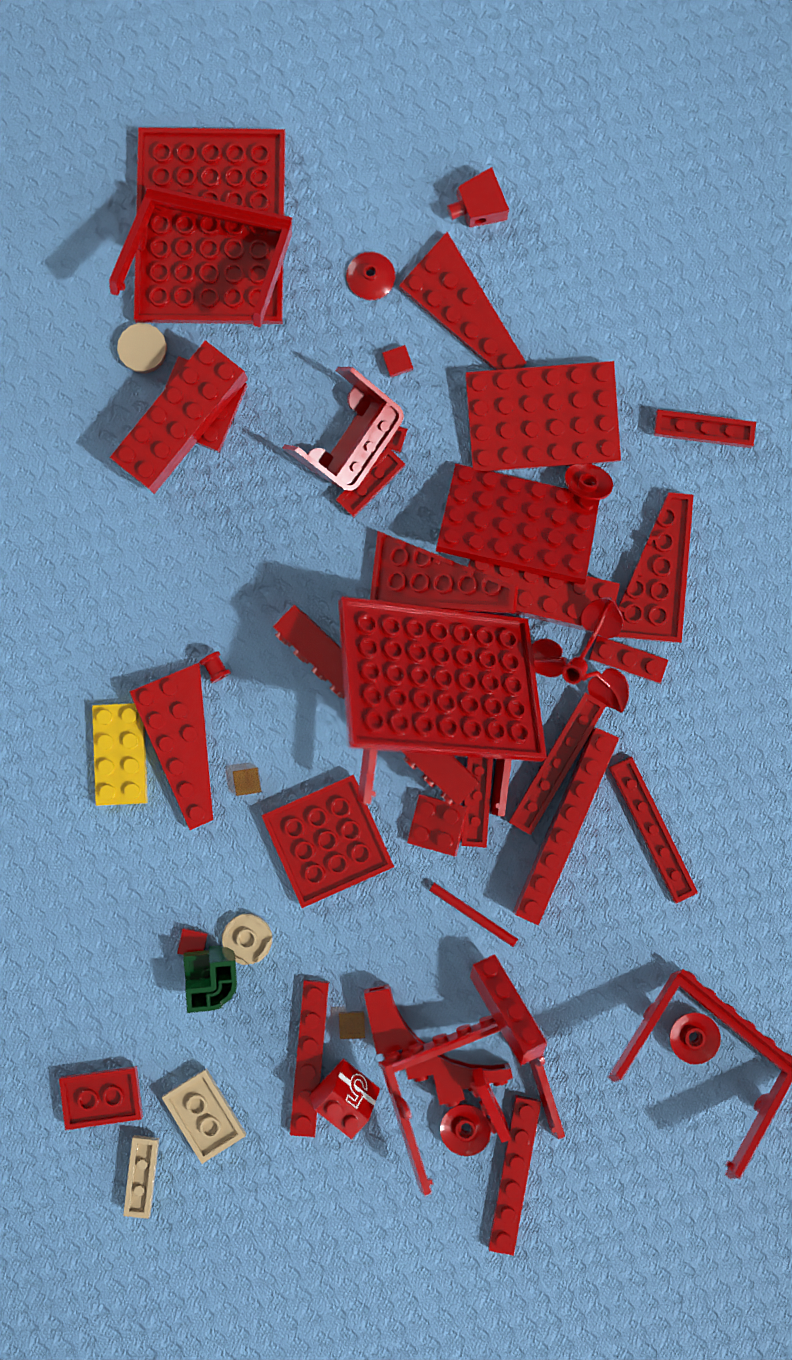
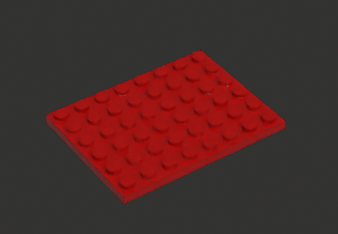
M138 127L136 215L145 196L146 185L284 215L285 129ZM155 206L146 227L147 242L144 251L137 250L135 254L134 321L136 323L253 324L251 315L255 309L280 233ZM284 260L279 280L276 281L262 324H283Z
M350 597L340 598L338 605L349 748L542 762L547 758L529 621L527 618Z

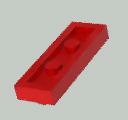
M387 447L377 458L360 485L354 490H344L336 499V502L355 518L406 464Z
M596 636L588 659L657 684L661 683L668 663V659L601 636Z
M482 1067L472 1070L474 1082H471V1088L475 1097L481 1098L479 1103L484 1116L489 1115L490 1117L488 1123L492 1133H497L502 1143L511 1140L507 1120Z

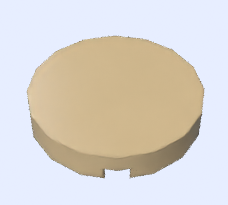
M137 323L129 326L122 332L118 340L117 351L120 360L128 369L140 373H149L155 371L163 364L168 346L165 337L156 327L146 323Z
M241 914L234 917L225 926L222 934L223 947L234 951L236 963L241 965L254 964L261 961L269 953L272 945V931L269 924L262 917L255 914Z

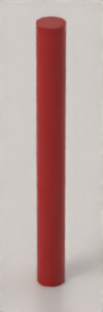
M435 882L430 887V892L510 946L514 947L518 941V938Z

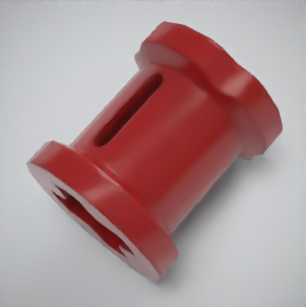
M219 651L199 661L209 673L211 684L231 674L230 670H226L222 663Z

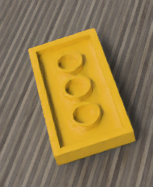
M134 703L92 705L96 806L148 803L145 728Z

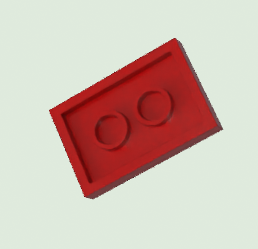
M137 1066L61 1076L59 1078L65 1130L135 1121L143 1118Z

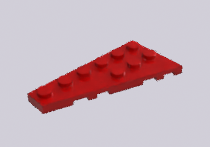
M446 232L401 282L399 289L493 370L524 368L526 365L525 359L449 233Z
M196 663L129 691L189 830L213 820L200 663Z

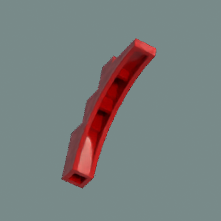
M389 984L364 989L376 1055L382 1054L385 1057L401 1049L402 1053L409 1050V1046L416 1043L426 1044L404 1021L394 1002ZM444 1054L406 1068L408 1080L414 1079V1082L427 1080L429 1075H433L439 1104H445L446 1107L459 1105L460 1101L465 1100L463 1089L472 1091L471 1082H474L472 1070L482 1067L489 1084L493 1083V1086L507 1084L508 1080L513 1079L509 1063L494 1065L471 1064L450 1058Z

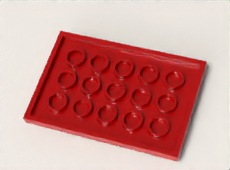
M614 361L465 373L473 470L492 472L621 461Z
M455 464L436 551L584 585L588 573L600 500L581 498L567 488L491 471L473 470V467Z

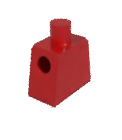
M492 167L461 184L457 188L458 201L447 205L451 220L464 216L469 227L505 221L508 219L509 214L508 205Z

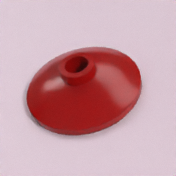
M365 252L356 256L347 269L346 276L350 290L357 297L371 301L383 298L391 291L395 283V270L391 261L386 256L377 252ZM368 270H374L375 274L373 276H368L366 272Z
M574 464L566 470L564 476L565 484L575 495L588 500H601L611 494L613 480L602 468L593 464Z
M691 1012L682 1015L674 1022L670 1030L669 1040L673 1052L679 1059L696 1065L706 1063L716 1055L721 1044V1035L717 1024L710 1017L702 1013ZM692 1032L697 1033V1038L694 1041L689 1040V1035Z
M460 1104L452 1107L445 1113L441 1121L440 1134L443 1143L450 1151L460 1156H473L480 1153L486 1148L491 1138L488 1117L484 1116L481 1109L470 1104ZM467 1123L471 1126V1129L465 1131L462 1125Z

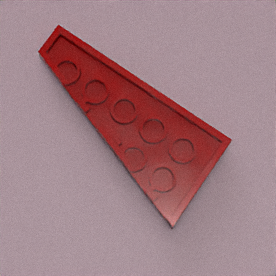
M671 492L667 494L618 606L623 615L624 626L615 638L682 643L694 495Z
M377 531L370 600L451 610L516 613L518 587Z

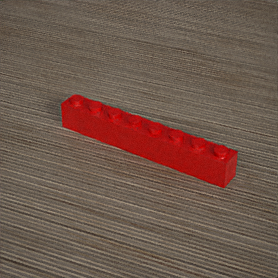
M593 728L513 909V913L516 916L539 926L619 741V737L599 728Z

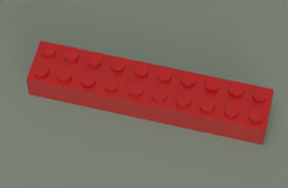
M293 605L273 626L278 631L275 636L284 645L293 646L296 649L293 653L303 663H311L314 666L311 671L319 679L325 682L328 680L332 684L330 689L339 698L344 699L342 648L302 609ZM403 752L406 755L403 760L413 769L418 767L424 773L422 778L432 788L437 785L443 791L440 794L441 797L450 805L455 803L459 806L481 783L453 755Z

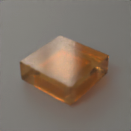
M258 767L233 771L236 796L262 792Z
M364 1011L339 1012L340 1039L365 1038Z

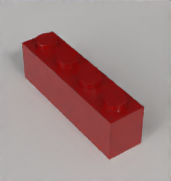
M494 954L474 963L470 979L519 1064L523 1065L543 1055L547 1040L496 955Z

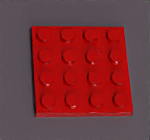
M354 774L261 815L301 908L394 868V864L368 805L357 801L359 785Z

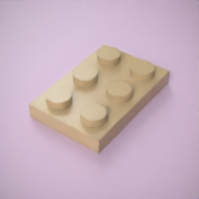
M207 1068L162 1096L164 1103L201 1164L246 1136L245 1130Z

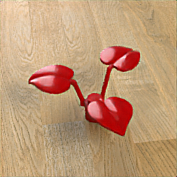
M599 598L589 603L581 615L582 626L589 631H593L581 655L573 657L567 662V658L562 657L563 650L557 642L547 638L536 640L532 643L535 673L546 677L562 675L569 684H578L581 680L586 681L587 678L592 677L588 682L589 695L606 704V707L622 713L629 699V684L626 677L614 668H607L602 674L599 671L586 674L588 665L584 657L597 634L603 638L610 639L616 637L624 626L623 615L616 602L611 598Z

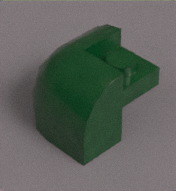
M209 946V950L184 952L187 1013L214 1011L223 1008V1005L231 1000L237 990L234 951L227 947Z

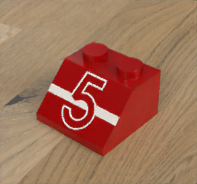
M343 1058L309 1097L314 1110L352 1140L369 1121L380 1092V1087Z

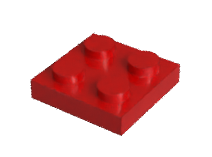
M419 794L407 843L454 857L457 856L469 807L458 806L455 803L450 805L445 800Z

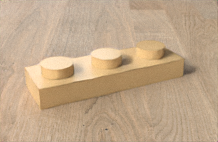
M134 1135L132 1138L123 1216L149 1219L151 1216L159 1138Z

